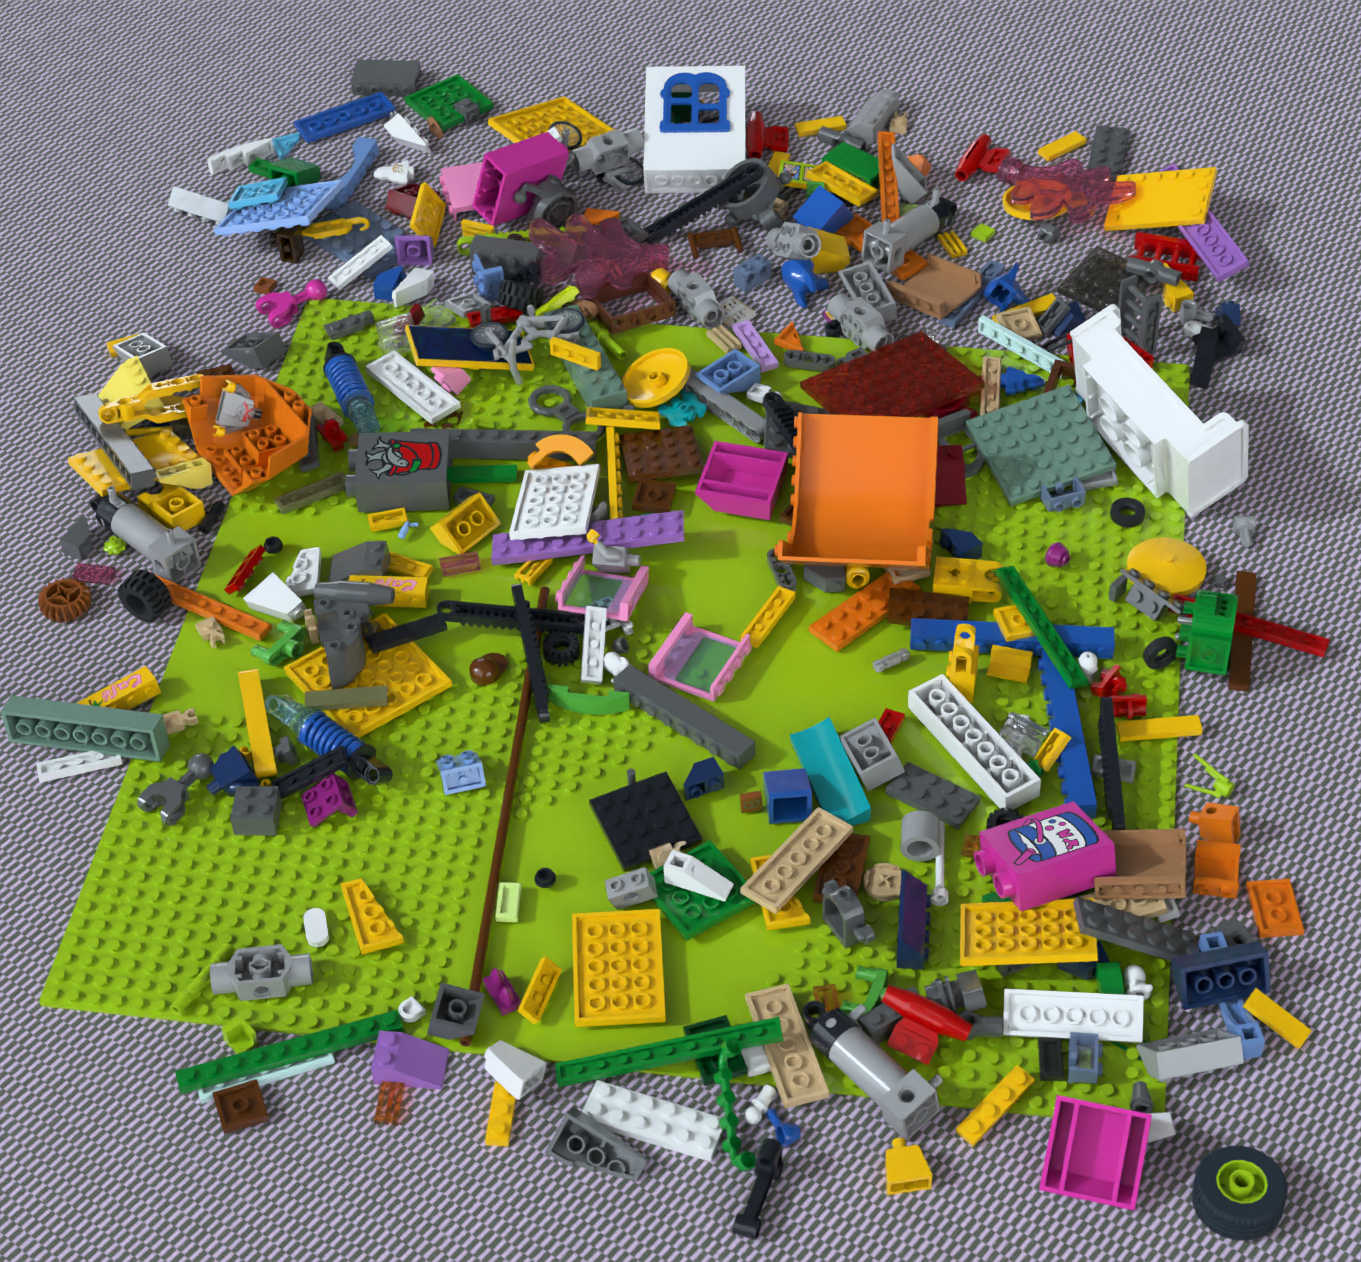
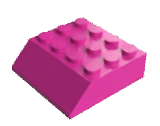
M714 441L695 494L714 511L770 520L788 471V453Z
M1057 1095L1039 1190L1135 1211L1152 1115Z

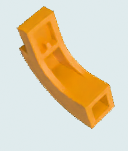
M563 434L552 435L535 444L540 451L531 453L527 457L529 461L526 463L533 470L549 455L564 453L572 457L581 466L594 455V452L576 437Z

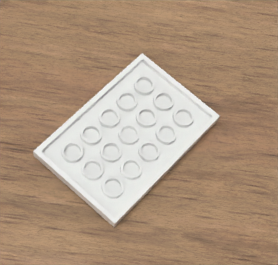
M599 464L525 470L509 532L510 539H541L551 536L562 537L564 535L586 534L600 474Z

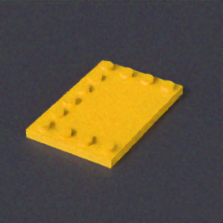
M1216 167L1117 175L1104 223L1105 231L1205 224L1218 172Z
M163 429L157 433L132 439V442L137 445L140 452H143L144 458L149 460L151 467H154L155 470L201 458L170 429ZM101 448L68 457V464L102 497L109 495L107 488L110 486L115 487L116 492L131 489Z
M1083 898V899H1090V900H1092V901L1095 902L1094 898ZM1058 899L1024 911H1020L1013 901L961 904V966L1098 961L1097 938L1080 933L1073 905L1075 899Z
M660 909L572 914L575 1027L666 1022Z

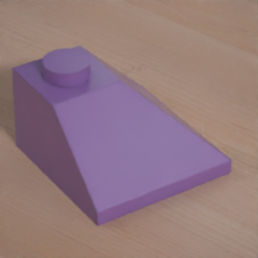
M395 236L398 265L433 264V238L430 236Z

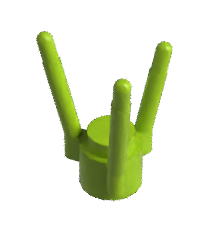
M1194 753L1193 757L1206 767L1205 771L1216 779L1213 784L1215 791L1187 783L1184 784V787L1213 795L1218 799L1221 796L1228 798L1235 787V783Z

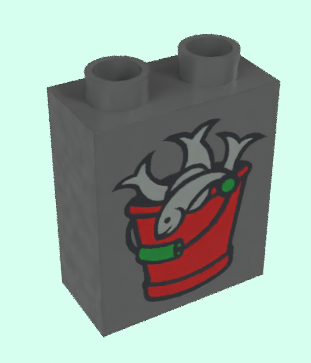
M450 430L359 433L358 449H349L348 453L350 472L355 471V474L346 475L345 482L347 497H356L359 513L383 512L405 507L406 511L450 509L451 481H446L447 467L453 466Z

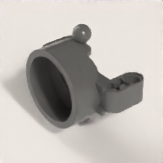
M757 158L743 160L732 167L722 181L752 163H758L763 169L764 174L758 181L749 185L746 191L741 190V194L736 193L735 198L730 197L729 201H723V205L731 212L725 216V223L728 226H734L738 220L753 218L755 222L759 220L768 232L776 227L781 228L785 221L775 211L773 202L779 190L783 188V184L791 182V173L783 171L778 177L763 160Z

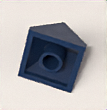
M1077 300L1067 303L1071 309L1051 332L1055 337L1072 331L1086 322Z

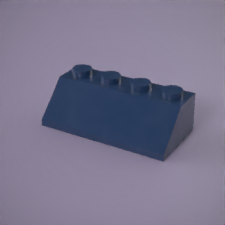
M901 870L896 968L923 970L924 961H928L929 947L924 946L925 943H929L930 930L925 929V925H930V912H926V908H930L931 895L927 894V885L906 870Z
M1259 941L1172 958L1173 979L1183 1010L1247 998L1255 988L1264 994L1271 993L1268 951Z

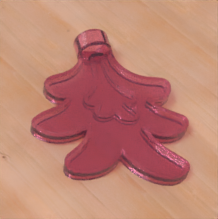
M1007 156L1001 161L998 168L999 181L1008 185H1015L1011 191V202L1019 205L1031 203L1030 218L1032 220L1051 218L1059 213L1064 206L1068 211V220L1076 224L1083 223L1094 216L1096 204L1121 203L1132 199L1136 195L1135 182H1110L1111 169L1109 167L1101 166L1082 170V162L1074 158L1052 166L1036 167L1024 164L1021 159Z
M575 213L567 218L565 232L542 218L534 219L529 225L528 235L530 240L537 248L547 253L541 264L542 281L548 285H555L566 276L576 272L574 286L579 290V294L586 299L594 298L602 285L608 280L613 287L627 290L631 288L634 278L640 272L648 269L654 271L658 268L667 270L669 244L654 243L653 245L638 243L626 235L621 222L616 218H607L600 223L599 228H596L584 215Z

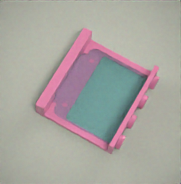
M581 555L578 561L574 562L572 571L568 572L566 581L562 582L561 589L557 590L556 602H558V610L585 614L587 606L607 608L606 618L628 621L648 585L649 566L641 565L636 576L633 578L585 570V556Z
M685 612L648 664L649 677L657 682L714 702L718 695H722L727 682L732 680L735 670L741 667L744 657L751 652L750 634L746 633L741 642L693 626V615Z

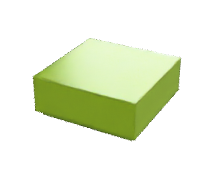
M982 223L971 231L972 237L984 243L995 235V229Z

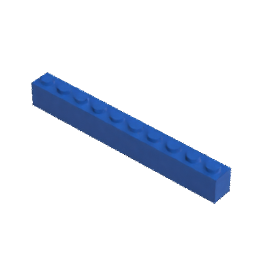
M911 618L910 650L953 651L958 624H970L976 628L975 645H979V653H991L993 645L1033 652V655L1041 656L1042 650H1044L1036 636L1006 642L997 622ZM1053 625L1073 657H1080L1084 652H1092L1097 658L1113 659L1115 646L1114 627ZM967 632L960 634L964 639L970 638V634Z
M1042 650L1041 659H1038V670L1042 671L1040 675L1041 686H1045L1043 698L1044 701L1048 702L1046 704V714L1051 718L1049 719V730L1052 732L1054 728H1057L1071 737L1055 761L1059 763L1058 778L1062 779L1061 794L1065 795L1064 804L1074 801L1090 819H1093L1096 816L1097 802L1074 688L1069 689L1045 650Z

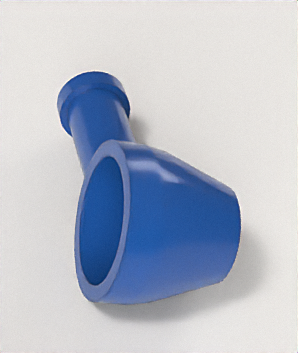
M774 1108L766 1112L765 1116L775 1127L776 1138L783 1147L791 1145L801 1137L800 1128L797 1124L783 1123Z

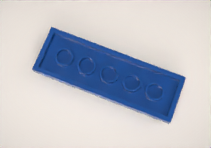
M379 92L293 122L294 127L300 132L304 140L310 143L354 127H359L368 122L388 117L391 111H396V108L383 92Z

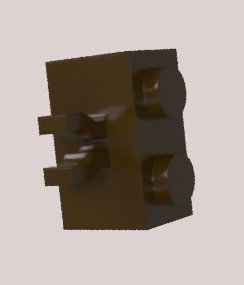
M300 224L291 228L281 227L277 233L272 232L269 236L270 239H273L271 247H279L281 261L294 264L299 262L305 252Z

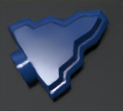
M1007 367L1006 373H1001L1000 388L1005 389L1006 396H1012L1026 390H1037L1045 386V379L1038 375L1026 374L1023 370H1017L1014 367Z

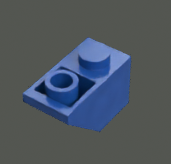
M398 266L378 274L373 284L375 299L394 301L392 299L393 291L407 277L403 266Z

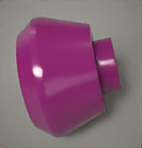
M1061 542L1053 543L1045 555V561L1050 567L1065 566L1070 560L1069 550Z

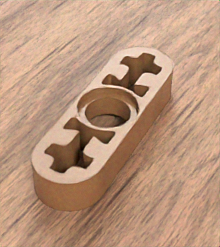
M575 298L573 301L562 305V308L577 304L585 319L592 320L599 314V309L593 302Z

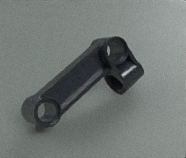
M765 1138L761 1144L755 1166V1175L758 1176L744 1213H737L732 1234L757 1240L762 1224V1219H759L772 1181L780 1179L784 1165L783 1146L775 1139Z

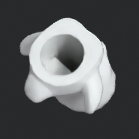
M608 652L603 658V668L614 676H617L629 665L628 660L616 652Z
M1084 652L1078 659V665L1088 678V684H1091L1094 673L1098 670L1097 656L1092 652Z
M1138 965L1126 967L1123 971L1124 987L1127 988L1126 995L1143 996V1001L1149 998L1153 986L1145 984L1146 975L1144 970Z

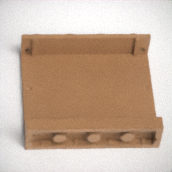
M927 253L928 266L903 285L894 281H889L886 284L894 301L940 320L983 289L981 273Z
M1185 829L1103 830L1114 843L1117 877H1095L1096 900L1186 898Z

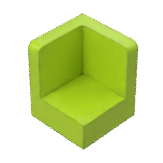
M240 1015L221 1028L224 1041L236 1054L252 1050L259 1045L255 1030Z

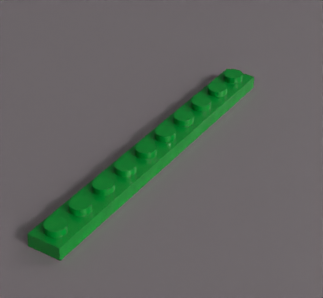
M398 1009L177 1070L175 1074L180 1094L375 1041L378 1039L379 1031L403 1033L404 1029Z
M779 1017L555 1063L558 1087H564L718 1055L722 1050V1043L731 1037H735L741 1042L742 1049L784 1041L781 1021Z

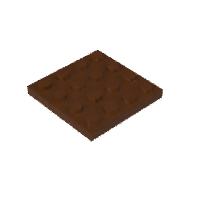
M692 426L663 428L654 431L646 430L619 435L629 482L698 474L704 470V464Z

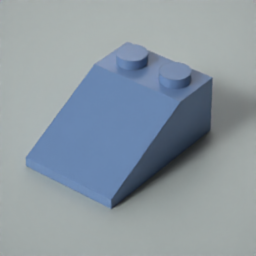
M734 349L697 372L695 377L720 394L748 391L754 383L759 384L761 382V366L737 349Z

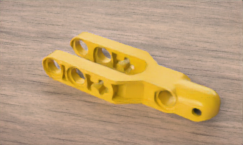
M195 374L148 384L138 395L121 398L115 402L101 405L98 409V416L106 424L141 418L159 424L187 418L183 403L155 409H148L144 404L150 399L174 395L173 393L185 390L189 392L192 389L199 388L200 376L204 375Z

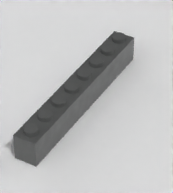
M630 664L613 678L614 691L629 692L630 702L635 707L641 708L652 717L654 716L662 721L664 725L670 726L678 731L680 735L691 739L696 745L707 749L711 754L720 757L727 764L740 770L755 756L754 740Z

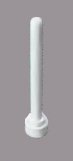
M940 821L939 853L936 856L935 888L931 891V902L936 906L946 905L949 893L944 887L945 824Z

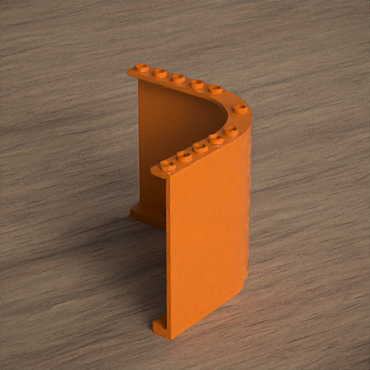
M798 412V417L794 419V428H797V436H794L793 447L797 449L792 461L793 467H796L795 475L792 474V486H795V493L791 494V505H794L791 531L787 533V542L779 540V544H775V556L778 557V560L785 564L929 570L933 544V529L930 528V521H933L935 515L939 418L803 414Z

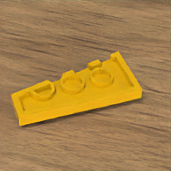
M772 855L750 858L753 874ZM795 895L777 914L761 906L767 931L810 924L809 915L804 912L801 902Z
M362 878L340 884L361 955L404 943L401 933H398L394 923L386 916L384 909L377 903L374 895Z

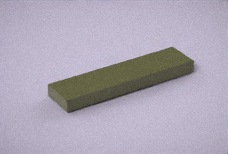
M343 472L337 473L274 498V503L283 515L346 490V476Z
M387 686L305 692L306 711L388 705Z

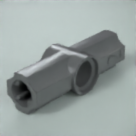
M822 126L817 134V139L831 144L833 148L842 142L864 152L867 148V143L853 138L845 130L838 132Z
M1130 256L1126 265V271L1143 276L1149 283L1160 281L1178 286L1182 272L1164 267V264L1159 260L1147 262Z
M966 1010L959 1014V1016L973 1025L966 1040H972L976 1036L1002 1038V1017L978 1016L975 1012H966Z

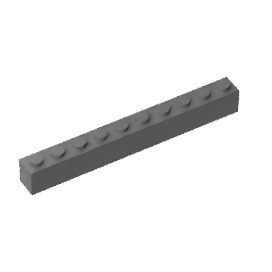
M95 393L74 397L76 415L130 488L137 490L155 486L154 479L157 477L155 468L151 467L149 460L144 458L143 452L138 450L137 445L132 442L125 429L121 428L119 422L106 424L100 420L98 409L103 405L102 399H99Z
M410 429V432L450 430L453 458L528 460L527 457L531 453L540 451L535 445L537 442L548 436L561 434L573 436L583 441L594 452V455L588 461H596L597 434L592 431ZM554 453L548 456L557 460H574L564 453Z

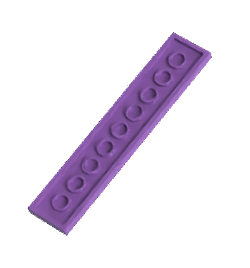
M1172 163L1158 172L1174 171L1179 169L1174 163ZM1209 208L1205 224L1177 226L1218 283L1250 265L1248 259Z
M684 511L653 513L650 515L589 522L587 533L582 535L511 540L509 533L494 534L491 561L494 566L593 553L594 544L590 543L587 539V534L591 529L600 534L597 541H602L606 546L626 547L627 549L685 541Z

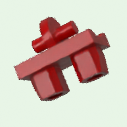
M327 419L324 421V424L316 425V430L334 452L344 449V443L348 441V436L342 431L335 419Z
M1114 665L1111 670H1102L1100 673L1101 682L1094 681L1090 685L1092 695L1100 696L1101 698L1126 692L1128 686L1126 678L1120 674V665Z
M1133 693L1132 695L1120 696L1119 694H1112L1109 696L1112 697L1114 717L1132 719V716H1146V695Z

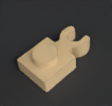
M898 111L894 113V118H891L889 132L906 134L908 125L906 112L901 116L898 115Z
M312 609L303 610L306 630L311 644L320 643L318 624L315 622Z
M213 616L195 624L196 630L203 640H210L212 648H216V641H221L223 644L226 643L222 628Z
M194 708L188 709L182 714L177 710L163 715L167 735L185 730L184 725L198 724Z
M679 841L673 848L671 843H666L649 850L655 869L665 864L672 850L680 852V847L685 845L686 842Z

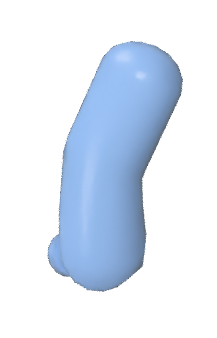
M405 522L398 537L404 539L409 531V527H418V523Z

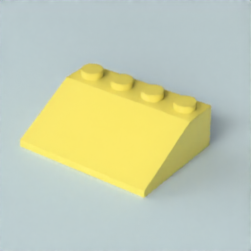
M135 356L120 365L98 396L102 399L103 404L115 402L121 398L138 395L148 384L153 382L139 357ZM160 397L150 399L144 404L148 409L165 407ZM145 418L119 423L122 429L127 430L145 420Z

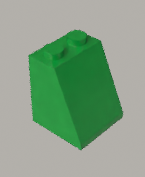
M290 157L268 165L270 180L287 177L288 184L286 187L318 183L321 180L319 165Z

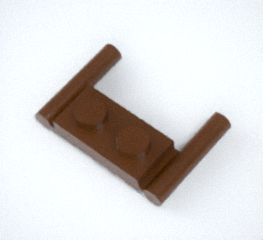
M732 227L730 230L724 229L695 234L690 232L687 234L694 259L700 257L698 249L732 245V241H734L738 253L744 252L737 227Z

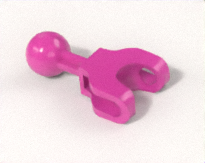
M313 279L306 284L304 291L294 296L288 291L268 293L260 297L256 301L255 306L261 314H269L268 321L273 328H280L290 323L293 315L299 312L298 304L308 299L323 300L327 295V286L323 281Z

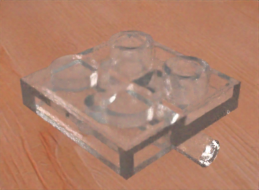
M410 313L376 323L380 339L378 347L382 348L383 356L394 350L398 354L411 350L405 331L406 325H414Z

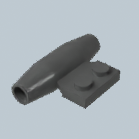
M338 580L316 583L314 597L316 599L328 598L349 605L358 614L362 631L367 632L371 616L368 606L393 604L395 589L371 582Z

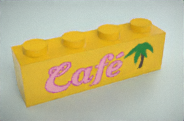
M350 575L349 581L371 582L395 589L393 604L375 605L376 607L427 608L430 592L428 577Z
M144 666L76 704L131 710L160 694L161 690L156 678Z

